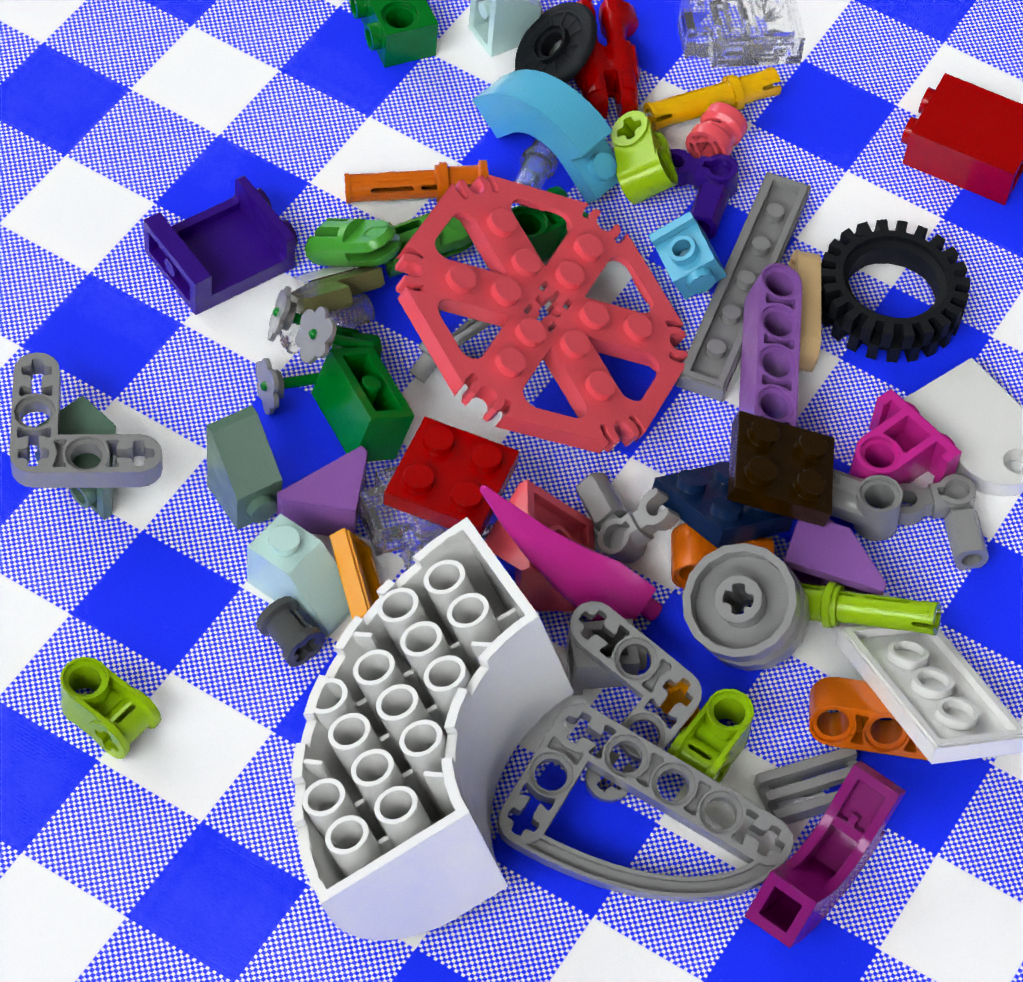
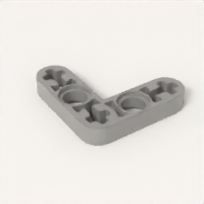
M35 352L21 357L15 363L13 370L9 454L12 476L19 484L31 488H127L149 486L160 478L163 470L161 445L150 436L141 434H60L61 376L59 363L54 357L46 353ZM35 374H43L41 381L42 394L32 393L31 381ZM31 412H43L50 418L46 424L39 427L27 426L22 422L23 417ZM30 445H39L40 459L37 466H28L30 461ZM84 453L94 454L101 459L97 466L90 469L79 468L72 461L76 456ZM110 455H117V467H111ZM136 456H144V465H134V458Z
M597 601L581 604L574 610L569 621L568 632L571 641L583 653L641 699L621 725L629 729L630 726L639 721L653 724L659 735L656 746L664 750L697 709L702 697L700 682L689 670L606 604ZM597 614L605 619L602 629L612 639H614L617 630H621L627 635L616 644L610 658L601 653L608 646L604 639L594 634L588 640L581 635L584 624L579 620L581 617L585 616L592 620ZM631 646H638L644 649L650 658L649 669L640 675L626 673L619 662L620 654L624 649ZM680 682H683L689 687L685 696L690 701V704L688 706L680 702L675 704L666 716L667 719L675 721L674 726L670 729L659 715L646 710L645 706L651 702L654 708L658 710L668 696V692L663 686L668 683L675 687ZM619 745L627 757L640 762V755L636 749L629 745ZM603 747L595 755L596 758L600 759ZM611 751L610 761L614 765L620 754ZM628 762L621 772L630 773L635 770L631 763ZM587 768L584 782L587 791L594 799L604 803H614L628 795L629 792L622 788L618 790L613 786L607 788L606 791L601 790L597 786L601 778L600 775Z

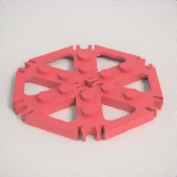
M483 175L478 176L470 186V189L464 179L459 180L455 186L452 183L396 257L399 261L395 265V270L408 274L404 275L396 285V291L400 293L397 299L453 395L455 396L466 384L468 389L462 395L461 402L466 406L474 397L482 399L487 405V412L482 418L486 422L492 420L499 411L502 412L501 420L495 426L497 428L596 453H601L603 450L610 452L620 441H622L625 447L629 446L633 441L636 443L648 429L683 372L685 363L682 362L688 357L686 351L675 348L686 336L685 331L680 329L684 324L628 233L617 243L615 239L621 233V227L618 224L610 231L601 229L597 223V218L601 213L598 209L592 210L586 218L583 217V212L589 203L493 175H489L487 178ZM513 203L557 214L566 221L567 234L545 265L511 209ZM455 217L462 223L489 270L447 259L437 251L435 240L451 218ZM611 261H617L628 269L632 276V281L645 302L649 304L650 312L642 313L585 296L606 264ZM550 301L551 305L547 309V317L544 316L541 321L537 320L541 307H544ZM438 310L497 325L502 328L481 358H471L461 351ZM598 353L649 366L656 372L655 378L641 400L634 401L623 395ZM542 360H544L578 418L536 408L525 399L523 389Z

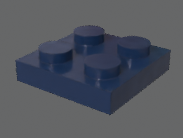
M717 462L710 466L692 470H681L678 473L656 477L652 489L658 488L669 496V499L662 505L677 512L682 521L717 548L790 531L794 518L727 500L729 462Z

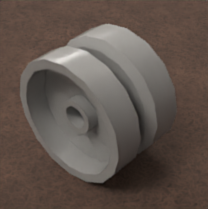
M748 543L724 545L704 556L690 572L682 594L684 619L693 637L725 665L744 671L770 669L790 658L804 641L810 622L808 596L796 575L785 562L767 548ZM748 603H753L751 607L745 606Z

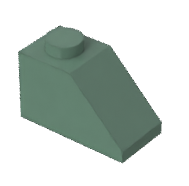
M251 405L206 425L207 487L237 530L249 524L261 523L271 518L277 512V492L282 490L283 479L255 408Z

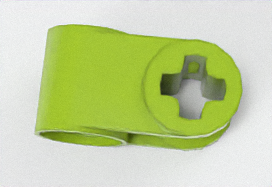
M633 110L619 117L612 127L613 132L611 133L617 163L616 175L627 199L633 205H637L678 184V175L672 161L668 139L661 133L652 130L651 122L646 114Z
M80 657L68 662L63 668L60 677L61 708L64 716L92 737L111 756L117 759H124L129 754L130 744L147 728L154 729L161 723V714L152 700L140 690L127 684L101 661L91 657ZM88 688L94 690L95 692L84 695L79 694L75 691H77L78 689Z
M736 689L716 691L710 696L692 722L677 735L667 752L721 783L730 766L748 742L754 717V706L750 698ZM729 719L731 721H734L737 725L726 726L721 724L718 720Z

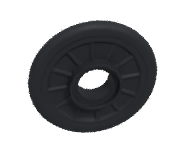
M566 2L558 4L541 14L525 32L520 41L515 57V71L524 69L537 70L552 75L567 84L581 71L594 49L597 38V23L592 11L581 3ZM562 39L558 49L549 55L553 46Z

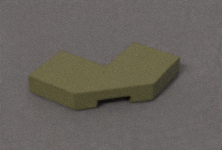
M378 266L358 267L312 280L291 292V301L297 303L296 312L302 315L307 309L316 310L320 306L327 308L329 312L349 307L354 303L353 295L378 289L385 285L382 268Z

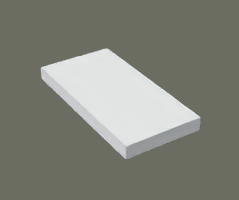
M865 625L838 629L836 639L838 648L931 764L1023 753V726L940 628L936 636L914 631Z

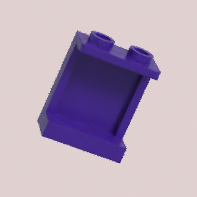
M244 175L235 179V195L232 198L173 226L169 224L161 212L143 220L144 250L195 315L295 268V246L298 244V238L293 226L288 220L280 219L272 209L266 193L261 188L256 189Z

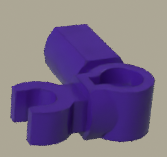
M670 149L672 161L678 175V184L674 187H682L689 184L694 185V189L698 190L690 212L702 227L708 239H712L716 236L729 198L737 192L738 164L734 158L724 154H717L711 157L701 155L698 159L693 158L685 150Z

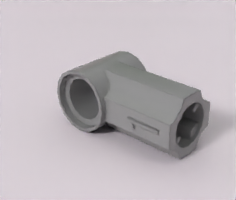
M833 469L831 516L853 523L856 532L867 540L883 541L892 537L897 531L903 498L902 488L897 481L884 475H874L861 479Z

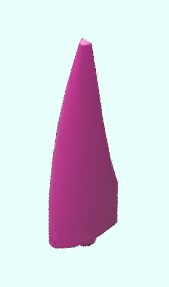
M481 486V494L523 554L554 589L575 608L589 601H597L606 604L624 619L632 618L634 621L639 614L649 621H653L658 617L662 610V605L652 598L657 588L620 561L556 533L489 487ZM597 614L595 618L588 620L602 621L605 619Z

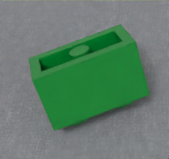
M373 346L329 349L311 394L346 454L362 445L368 452L367 462L396 459L415 415Z

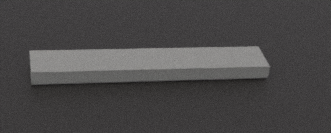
M770 172L766 173L724 270L727 277L718 282L687 353L688 357L683 362L685 363L684 370L676 382L677 387L720 402L723 401L741 358L745 298L767 265L782 262L809 198L810 185Z

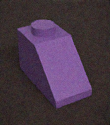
M830 519L824 527L801 520L797 521L784 562L796 575L800 583L826 586L828 582H837L840 586H844L845 591L883 596L887 583L849 527L836 524Z

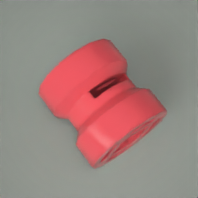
M716 102L711 104L701 116L700 124H697L686 137L685 145L687 151L693 158L698 159L701 155L706 157L717 154L731 156L733 146H736L747 133L748 125L746 119L739 110L727 103Z

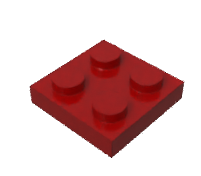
M424 416L384 491L383 504L449 529L468 517L482 536L493 511L481 494L480 488L482 485L487 486L502 496L518 464L520 451Z

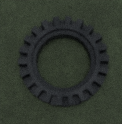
M887 219L876 221L874 232H872L866 221L857 224L855 234L848 228L841 232L839 241L834 238L829 244L828 252L824 253L821 263V322L824 327L833 325L831 336L837 341L849 335L846 347L856 353L860 345L865 344L868 346L865 357L876 360L879 349L886 350V362L897 363L900 351H904L907 362L918 360L920 350L923 351L926 357L936 354L938 345L942 348L946 347L950 343L952 335H956L969 297L970 277H965L967 267L964 261L956 263L959 253L953 246L942 252L945 239L940 235L936 234L930 242L925 240L928 229L918 225L913 235L906 233L908 222L898 220L895 231L889 230ZM872 264H893L905 267L926 280L932 288L935 303L927 311L914 317L893 318L880 315L867 309L856 299L851 291L849 278L856 271Z

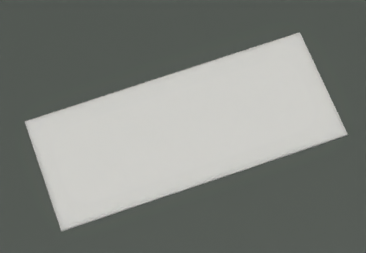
M331 266L295 276L294 278L304 283L358 267Z

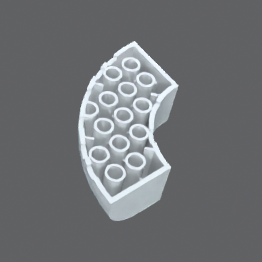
M468 517L433 539L412 556L415 564L395 582L388 578L376 591L379 598L363 618L355 616L334 646L337 655L329 666L326 675L319 674L303 713L307 722L302 734L301 743H296L291 772V779L295 784L294 807H291L293 823L297 828L300 846L299 853L305 873L328 917L342 931L358 938L386 941L409 938L426 933L451 922L508 887L498 867L491 839L492 805L499 779L509 758L527 732L553 707L574 693L540 616Z

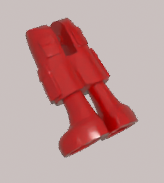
M592 0L577 1V3H581L588 7L592 11L596 19L595 7ZM604 0L599 8L598 19L601 34L607 40V45H602L596 38L591 56L574 79L578 88L582 91L583 97L593 105L604 119H607L608 98H614L618 117L633 110L638 111L637 83L640 78L636 46L631 45L627 39L636 32L639 21L636 10L630 3L623 0Z

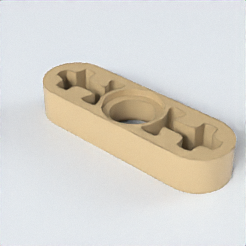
M794 250L788 266L798 273L802 281L799 370L812 372L817 364L821 348V256L816 253Z

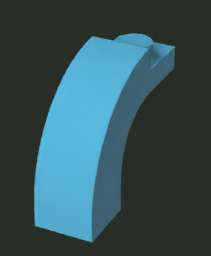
M517 70L503 75L472 99L497 139L511 133L520 132L531 135L545 144L559 159L586 203L599 199L618 183L615 154L605 140L613 132L588 100L562 80L537 70Z

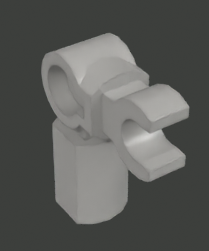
M600 472L591 473L576 486V493L596 530L599 532V548L603 553L626 564L634 563L644 555L647 544L655 538L654 533L658 530L666 531L671 529L680 519L679 514L668 507L658 514L659 507L669 499L668 494L658 488H653L643 495L636 511L627 512L606 474Z
M952 474L944 477L939 483L928 484L926 488H920L910 483L899 484L903 491L902 502H908L913 506L901 507L898 524L905 526L914 525L926 516H931L932 519L943 518L955 567L959 570L981 568L987 563L989 559L988 550L978 513L973 509L976 486L971 479L961 474Z

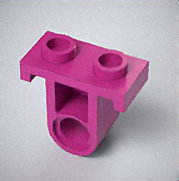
M892 389L877 398L869 426L871 431L857 442L849 471L850 475L861 479L874 475H884L896 480L898 484L913 482L927 471L934 476L932 483H939L944 477L956 473L962 452L955 446L950 437L940 433L920 415L918 409L913 404L904 401Z

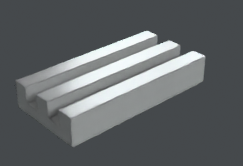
M838 749L755 775L753 784L765 810L788 825L824 814L838 791L781 808L778 807L777 803L800 796L808 797L821 793L823 789L842 784L853 765L857 763L858 753L854 749Z

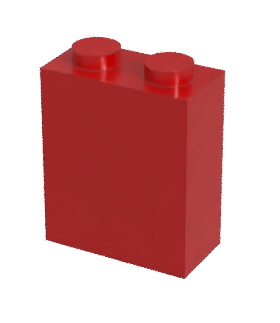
M945 73L936 89L927 88L918 109V113H921L918 119L911 117L904 129L901 143L906 144L907 147L902 164L1006 205L1023 174V104Z

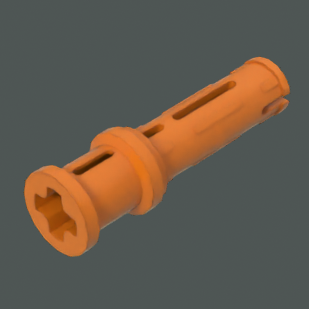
M479 160L477 165L448 166L447 162H439L438 165H434V170L361 174L344 173L346 204L436 198V202H439L452 183L455 186L459 180L464 179L470 189V186L478 176L483 175L487 178L489 176L487 160Z

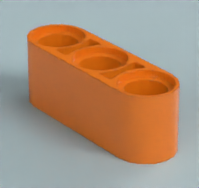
M826 677L817 681L812 686L809 693V731L819 743L833 747L927 760L865 681L842 677ZM828 710H838L839 712L830 713V712H827V711H828ZM881 718H891V720H880V719H881Z

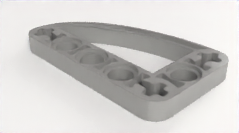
M572 704L558 714L502 806L497 820L499 835L507 845L547 867L610 891L645 899L671 902L714 901L748 892L764 883L773 869L784 864L791 854L794 845L793 834L789 826L781 819L585 704ZM580 718L586 720L589 723L586 732L599 741L604 731L612 735L605 743L600 759L591 755L595 750L596 743L585 737L578 739L577 743L568 739L570 729L564 725L566 722L575 725ZM619 745L632 746L640 755V766L630 773L616 770L610 761V752L614 747ZM545 762L556 763L563 768L566 774V782L557 790L549 791L543 789L535 779V770ZM587 767L748 864L727 873L709 876L688 877L656 874L624 867L593 857L546 836L545 833L583 770ZM666 773H676L683 777L687 783L688 791L686 796L678 801H670L662 797L657 789V781L660 776ZM526 788L534 798L553 806L550 810H547L540 803L531 821L537 830L533 832L525 829L521 835H517L512 831L514 821L508 816L510 813L520 816L525 810L531 797L520 793ZM713 801H723L729 804L735 815L733 825L726 829L713 828L705 818L704 810L706 806ZM746 815L754 819L748 830L762 837L768 830L777 835L774 844L781 849L780 853L771 850L766 856L761 855L757 851L760 844L759 841L747 833L743 836L741 843L732 839L742 827Z

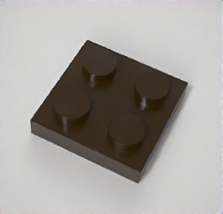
M739 410L732 422L727 500L824 527L832 515L834 437Z

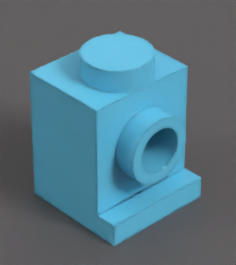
M690 211L648 235L673 284L685 300L695 294L708 291L716 282L727 277L706 233Z

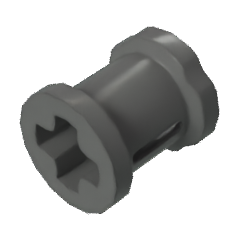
M285 596L272 602L263 610L257 619L256 628L264 636L272 637L283 650L282 656L290 667H297L306 663L320 651L324 645L325 637L318 627H311L298 612L299 604L291 596Z

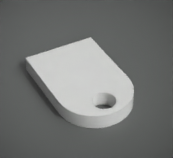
M972 357L903 398L904 401L913 404L918 409L920 415L940 433L950 437L955 446L962 452L956 474H961L971 479L976 486V490L985 494L1001 497L1023 494V473L1012 472L1004 464L1007 461H1017L1023 464V407Z

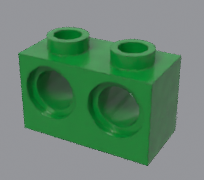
M349 0L353 17L361 19L364 25V34L370 51H377L384 68L436 56L438 22L427 0Z

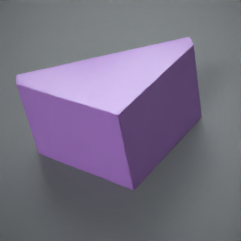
M361 445L277 492V516L281 513L311 534L329 536L344 527L356 534L366 484L368 452Z

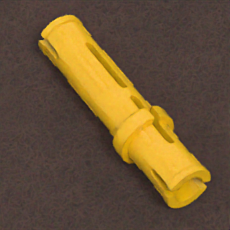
M768 67L765 70L741 77L731 74L724 76L720 83L658 101L647 102L644 104L643 111L644 113L651 112L652 115L647 117L651 122L652 130L655 132L661 128L699 118L711 104L716 102L727 103L740 111L744 109L747 103L771 96H779L782 88L780 85L773 86V84L781 81L774 67Z

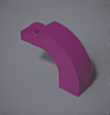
M859 761L855 763L823 817L806 841L789 860L769 873L747 910L745 917L789 948L802 941L825 918L863 869L886 832L883 829L906 791L864 762Z

